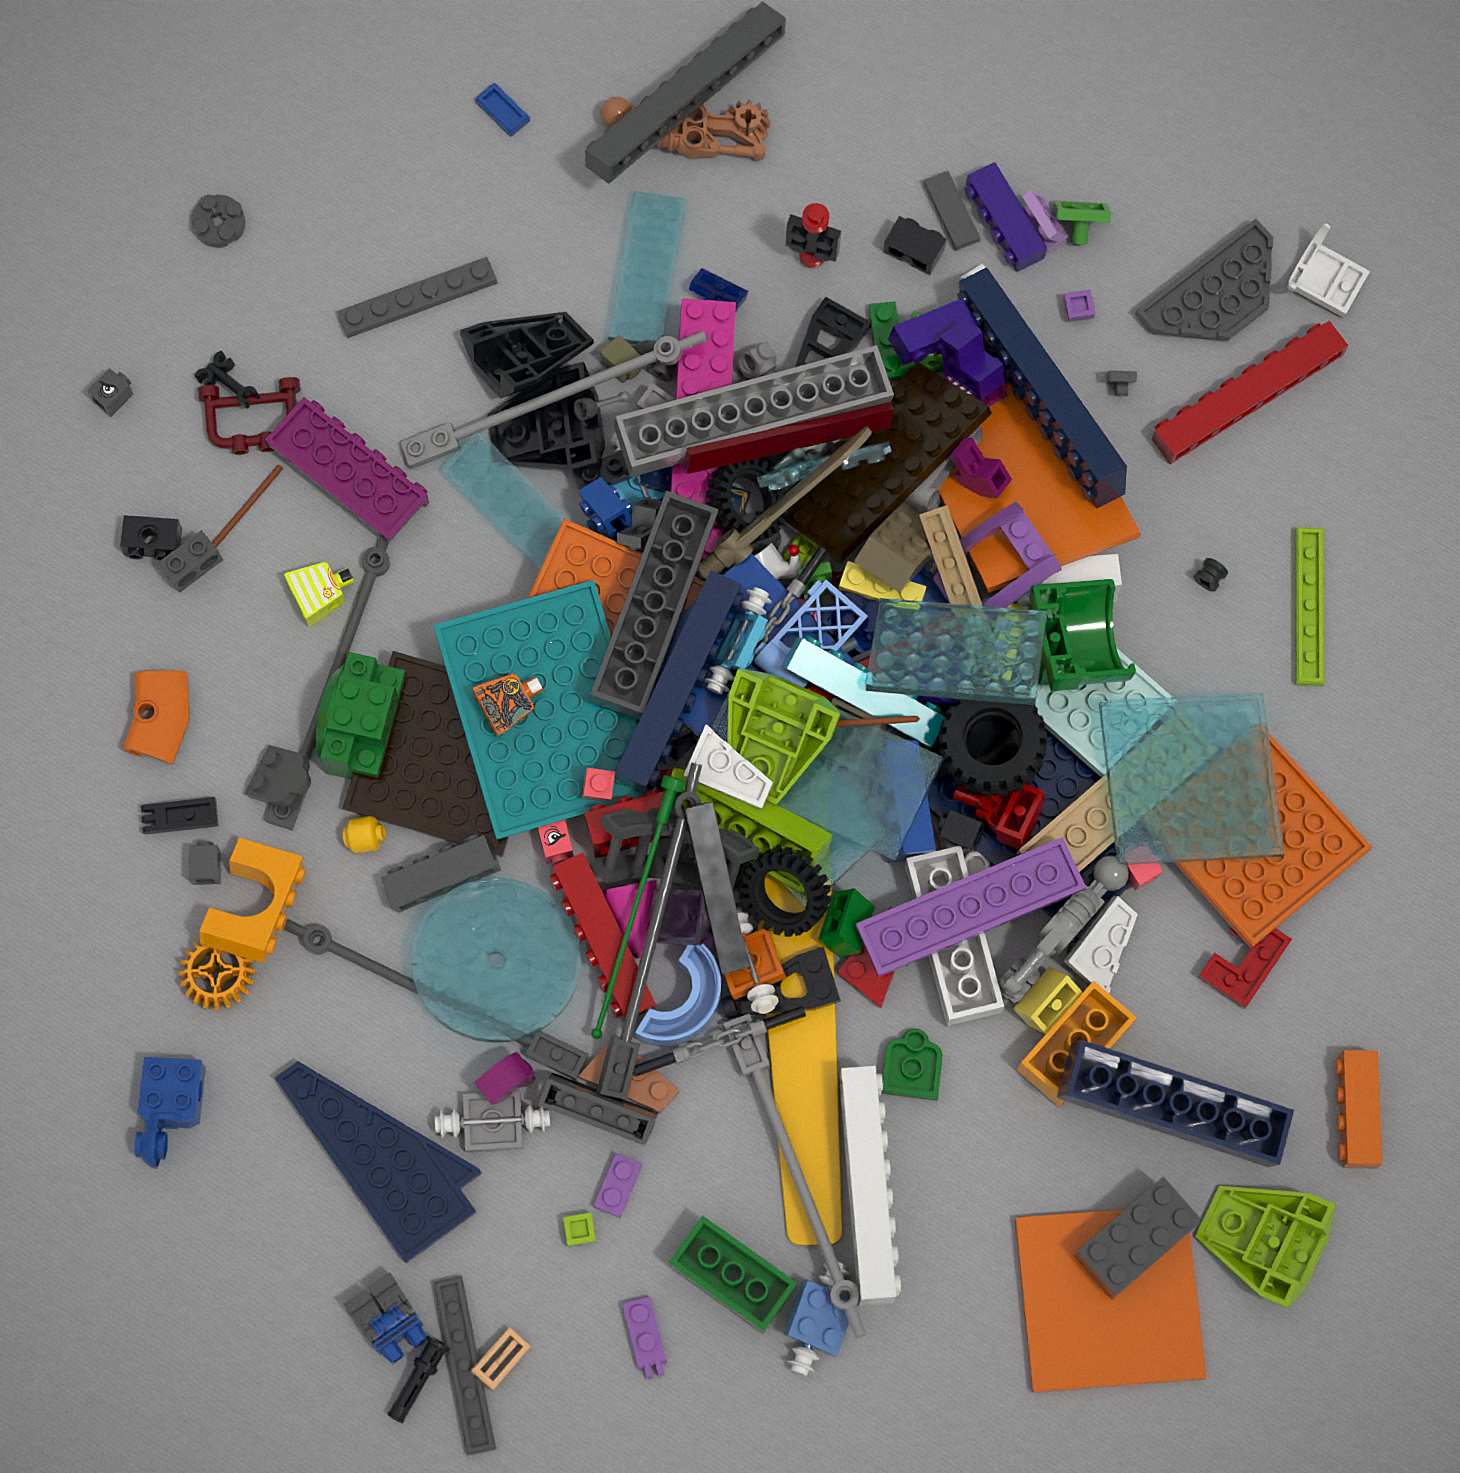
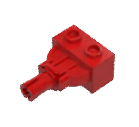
M1024 784L1023 789L1015 793L1013 790L1008 792V796L1000 798L999 794H991V798L983 797V794L976 792L974 795L967 792L965 786L958 785L957 789L959 790H955L953 796L954 800L977 809L976 817L985 820L988 827L996 833L997 841L1018 850L1027 843L1045 805L1044 791L1028 784Z

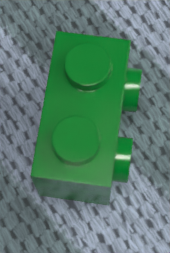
M855 888L834 892L818 939L838 957L859 954L864 944L856 929V923L871 918L875 906Z

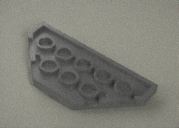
M1255 218L1137 309L1135 315L1152 334L1229 341L1269 308L1273 236Z

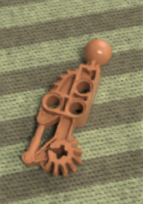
M610 97L603 103L600 116L603 123L610 127L617 124L626 112L632 111L636 107L631 106L623 97ZM750 99L746 102V105L738 101L736 108L730 107L725 115L708 113L706 107L702 105L657 143V148L662 149L665 147L669 149V152L677 150L679 154H684L690 159L716 157L719 153L735 154L736 156H750L757 161H761L765 158L766 147L762 144V141L767 137V129L770 127L767 109L761 110L760 102L753 106ZM691 117H699L700 120L694 121V120H691L690 118H691ZM745 122H750V123H749L748 137H746V124H747V123H745ZM712 135L731 136L744 145H720ZM695 140L699 143L693 145L690 144L689 141Z

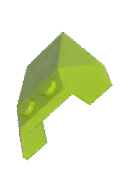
M739 668L729 692L727 743L773 782L766 800L777 805L832 739L841 712L824 696L773 674Z
M1219 1185L1195 1237L1260 1297L1288 1309L1305 1291L1329 1241L1337 1205L1311 1193Z

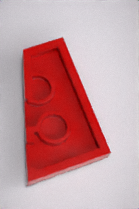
M863 945L861 952L850 955L837 972L882 1008L895 971L878 977Z

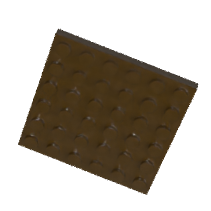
M393 651L388 666L405 670L406 676L380 774L377 778L354 772L342 809L365 817L374 816L379 821L459 845L465 843L464 840L472 835H485L490 839L495 855L503 857L509 837L499 840L495 838L445 666Z

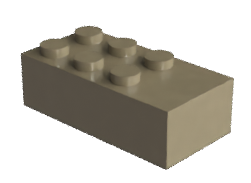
M905 502L869 536L854 561L899 593L933 557L919 516L921 513Z

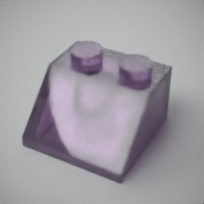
M654 888L648 928L659 888ZM670 889L657 943L701 946L711 933L702 890Z

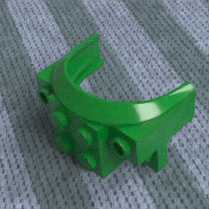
M349 652L346 663L332 674L321 700L316 726L317 756L326 774L351 780L354 772L379 777L406 676L405 670L380 665L375 657Z

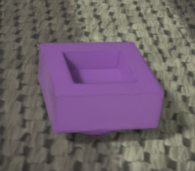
M1091 290L1064 293L1063 299L1068 322L1093 319L1095 317Z

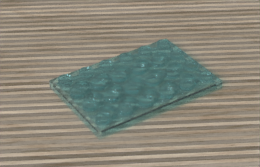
M880 598L865 683L866 691L1035 705L1047 611Z

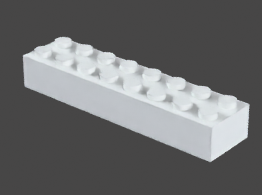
M876 1066L841 1068L839 1086L856 1283L860 1294L858 1306L893 1304L896 1296H899V1292H901L900 1275H894V1267H897L898 1249L897 1246H892L891 1238H894V1234H896L895 1218L889 1217V1209L893 1205L892 1188H887L886 1181H889L891 1172L889 1159H884L883 1153L888 1148L887 1130H881V1124H884L885 1105L884 1102H879L878 1097L881 1096V1091H883L882 1074H876Z

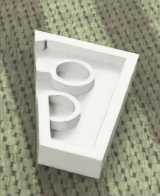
M1113 896L1065 958L1064 962L1089 985L1095 981L1106 992L1110 993L1111 988L1109 986L1114 973L1117 974L1120 965L1118 963L1123 947L1127 946L1138 914L1121 898Z

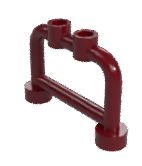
M296 377L281 378L278 380L279 392L260 393L259 399L249 396L246 401L249 405L285 402L286 415H288L296 406V393L301 391L300 379ZM204 385L198 388V400L204 402L206 433L213 445L224 449L232 448V452L235 455L249 453L248 447L259 446L261 452L274 451L265 443V439L271 432H261L258 435L251 436L237 434L231 438L220 437L217 432L215 409L242 406L237 398L238 396L220 397L219 387L215 385Z

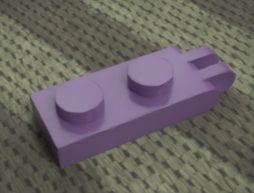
M646 1297L622 1304L638 1369H645L648 1380L653 1378L650 1367L656 1365L658 1377L663 1376L662 1363L667 1361L651 1298Z

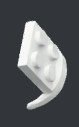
M1325 223L1318 230L1298 262L1287 283V289L1293 293L1294 291L1300 293L1344 318L1370 271L1321 245L1330 230V225Z

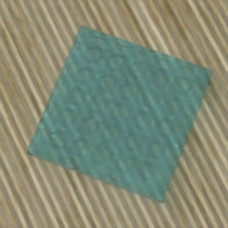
M1263 693L1100 701L1098 705L1116 856L1119 864L1134 865L1282 857L1284 855Z

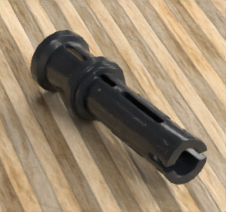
M427 1336L426 1346L420 1356L414 1359L413 1365L415 1368L387 1413L389 1417L400 1423H404L406 1416L429 1376L437 1373V1365L444 1353L449 1352L451 1349L433 1336Z

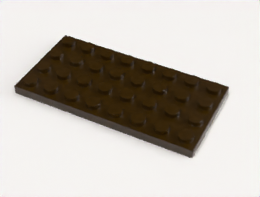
M917 363L892 387L894 396L891 405L894 411L891 428L872 432L856 452L788 508V515L782 517L786 520L784 525L815 547L821 546L828 551L827 555L841 564L953 453L964 437L968 438L992 414L989 406L921 363ZM852 437L841 439L838 442H836L821 457V460H819L815 464L814 468L809 469L788 491H790L795 485H797L801 480H803L808 474H810L814 469H816L821 463H823L827 458H829L834 452H836Z

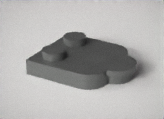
M269 745L244 794L252 799L279 807L289 805L293 802L296 795L304 794L311 785V778L308 773L310 768L308 759L300 753Z

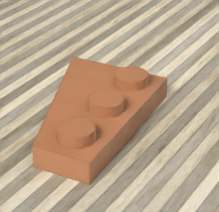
M608 1044L578 1075L579 1079L598 1086ZM639 1054L637 1055L635 1065L645 1062ZM633 1070L627 1098L632 1102L661 1113L679 1094V1090L657 1070L637 1077Z

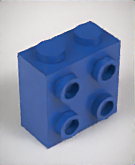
M602 477L578 490L582 500L579 506L585 516L589 517V520L586 521L589 529L617 542V533L632 526V517L630 516L632 508L627 500H620V495L613 484L608 485Z

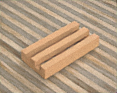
M509 1327L470 1372L474 1376L476 1375L482 1383H485L488 1389L493 1391L531 1346ZM509 1336L513 1338V1341L488 1370L483 1373L480 1369ZM517 1344L522 1346L518 1353L492 1381L489 1376Z

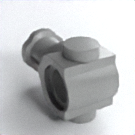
M768 342L760 343L741 353L736 364L745 377L754 379L776 373V354Z

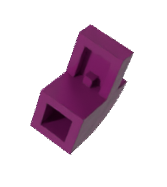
M964 437L950 455L958 469L954 474L955 478L966 489L980 496L998 498L1012 480L1000 459L984 458L973 438Z
M514 1052L492 1066L474 1083L489 1103L493 1105L502 1103L518 1088L529 1086L536 1078L531 1065L518 1052Z

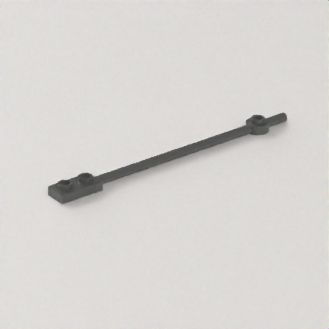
M381 535L376 547L368 549L362 557V564L366 575L300 754L308 759V761L316 742L317 719L325 688L332 674L344 665L376 577L384 575L390 567V559L386 552L389 542ZM373 557H379L380 561L378 563H372L371 559ZM307 791L304 794L296 795L293 802L285 807L271 804L265 819L266 823L293 831Z
M691 762L685 789L682 793H676L671 808L673 814L677 817L621 1037L620 1039L610 1037L596 1091L599 1094L625 1100L627 1098L640 1047L639 1043L632 1042L631 1040L687 827L681 803L683 800H686V807L702 804L701 799L695 793L702 765Z
M287 919L284 930L303 938L304 945L309 952L323 954L330 951L528 1047L525 1053L526 1057L577 1081L578 1075L581 1073L589 1057L588 1053L541 1030H537L534 1037L527 1035L333 941L330 931L323 925H312L306 928ZM316 937H322L323 942L320 945L313 943Z

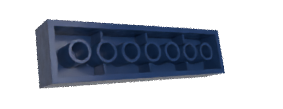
M710 570L615 771L617 781L643 793H646L649 788H655L661 775V770L658 769L660 763H667L673 746L670 742L673 737L678 739L684 727L683 714L684 712L690 714L696 701L694 691L696 687L701 689L705 682L704 679L707 678V663H714L720 650V644L717 642L720 637L725 639L731 627L732 619L729 617L731 613L737 614L741 606L744 594L740 592V583Z
M1084 1040L1071 1043L1057 1094L1059 1099L1266 1167L1281 1164L1294 1113L1293 1109Z

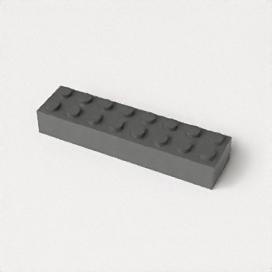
M666 491L590 693L589 702L640 720L652 695L717 519L719 509Z

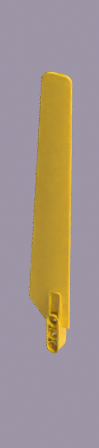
M813 761L798 779L807 780L809 782L808 787L799 790L793 785L777 805L830 833L828 770L814 769ZM829 845L826 856L820 865L822 869L818 872V876L826 874L828 880L823 885H830L831 891L827 895L831 896L832 899ZM769 874L766 875V893L778 908L791 913L805 910L807 906L806 891L802 893ZM827 912L808 932L805 933L804 931L799 936H795L794 933L791 937H785L784 931L780 935L774 934V926L769 930L782 964L796 955L824 947L835 980L834 952L818 939ZM763 919L757 924L758 931L763 929L766 923ZM794 973L782 981L781 990L785 997L801 998L806 995L807 988L801 973ZM835 1004L817 1010L805 1011L806 1017L767 1030L774 1101L831 1245L837 1243L843 1234ZM781 1013L766 1014V1018H769V1017H772V1016H775V1015H778V1014H781ZM778 1142L787 1236L795 1245H819Z

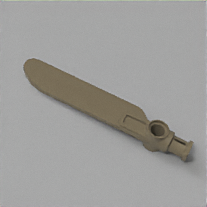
M867 426L864 427L740 533L735 528L726 532L716 543L717 546L713 548L714 552L704 561L700 562L698 570L703 577L707 579L710 570L719 573L725 567L730 568L733 564L738 565L744 561L753 551L750 543L762 534L775 519L856 452L868 439L872 431Z

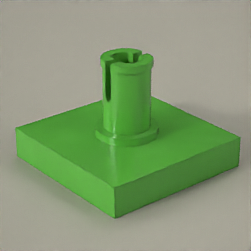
M1054 200L1053 211L1057 220H1073V244H1087L1089 221L1111 222V210L1107 203Z

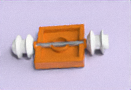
M737 911L749 968L724 975L734 1000L747 995V998L753 1001L751 1009L754 1012L761 1014L769 1013L779 1001L778 997L773 995L775 988L771 984L787 977L771 932L763 928L752 933L753 926L748 923L749 915Z

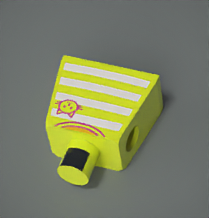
M327 562L284 574L286 582L309 627L343 605L345 599L341 588L354 583L348 568L333 574Z

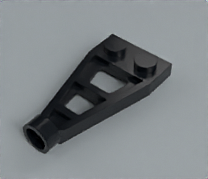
M825 297L812 315L795 367L808 364L805 360L811 350L826 359L853 351L870 329L872 322ZM825 328L842 338L843 341L834 349H829L818 343L817 339L820 331Z
M824 947L796 955L782 964L786 977L794 973H801L803 975L807 993L801 998H787L781 990L783 980L771 984L775 988L779 1001L771 1012L765 1014L783 1013L803 1006L805 1011H812L841 1002ZM732 995L721 998L727 1019L744 1016L749 1013L750 1015L761 1014L751 1009L753 1001H750L747 995L735 1000ZM737 1000L740 1001V1003H741V1008H740V1009L737 1008V1005H736V1002H735V1001H737Z

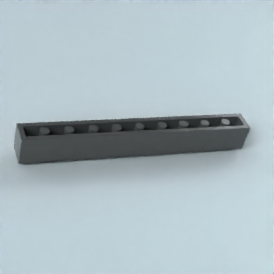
M763 1L755 8L749 9L741 20L734 22L722 36L716 37L704 51L698 52L691 62L686 66H681L668 81H663L654 93L644 97L640 104L632 111L626 112L617 124L608 127L599 139L590 142L585 149V167L610 184L785 35L786 17Z

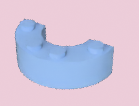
M692 937L679 959V968L687 974L692 984L689 999L681 1007L673 1011L659 1012L649 1008L635 1032L636 1040L660 1047L680 1045L700 1035L713 1020L720 1002V971L712 953L695 937Z

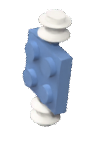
M838 1262L843 1276H849L850 1273L846 1271L847 1266ZM823 1263V1266L827 1269L826 1274L818 1277L825 1286H820L809 1280H803L783 1334L803 1343V1347L792 1348L796 1357L794 1360L787 1361V1363L792 1365L791 1371L807 1376L808 1372L815 1373V1370L811 1367L812 1361L820 1359L816 1352L812 1350L818 1349L831 1356L838 1355L849 1325L845 1311L838 1310L831 1302L830 1292L834 1282L826 1263ZM841 1294L839 1296V1298L842 1301H848L850 1299Z

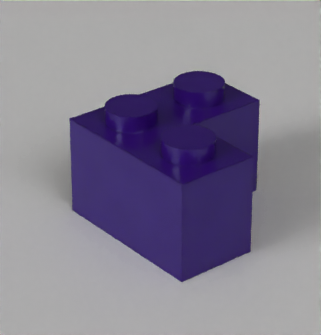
M963 319L940 336L944 374L975 397L983 400L1005 383L1004 366L997 357H992L984 351L983 333L979 327L971 325Z

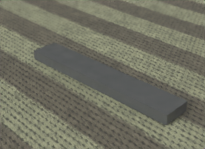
M460 1276L433 1282L445 1344L451 1348L447 1355L467 1456L496 1450L484 1384L476 1375L474 1376L470 1372L479 1362L463 1278Z

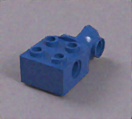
M144 1057L138 1114L145 1121V1127L143 1132L136 1133L134 1153L135 1157H141L151 1168L158 1169L160 1159L164 1160L166 1158L168 1135L167 1132H163V1129H190L200 1124L206 1069L201 1060Z

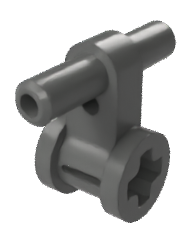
M644 340L633 346V348L640 355H644L654 351V345L657 340ZM665 346L663 352H668L671 348ZM656 361L651 363L649 371L656 378L664 382H670L673 377L672 372L677 363L664 365Z

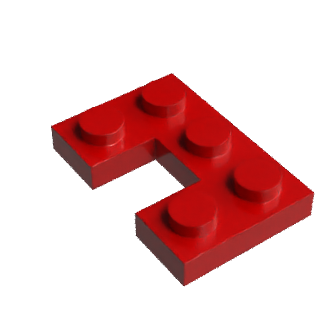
M1231 927L1228 933L1245 943ZM1274 929L1251 948L1239 968L1214 952L1198 978L1245 1009L1292 939L1278 929Z

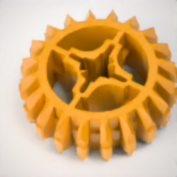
M194 942L193 946L196 951L194 953L191 950L185 951L190 960L184 959L180 961L181 966L187 969L178 972L180 977L186 978L180 982V986L188 988L185 992L187 998L194 996L193 1003L195 1005H199L203 1001V1008L205 1010H208L212 1003H214L216 1011H220L221 1003H224L226 1008L230 1009L232 1007L230 1000L232 999L240 1004L242 1001L238 995L242 993L248 996L250 993L244 986H253L255 983L253 979L247 977L256 974L255 968L249 967L254 963V960L228 953L239 962V967L233 968L232 965H225L223 963L222 952L224 951L204 945L200 946L198 942ZM211 954L210 962L204 966H199L197 969L201 960ZM219 964V967L222 970V972L218 974L216 982L215 977L212 973L216 972V968H218ZM236 976H238L234 985L223 992L224 984L228 980L236 979ZM195 978L210 981L213 993L201 990L197 986Z

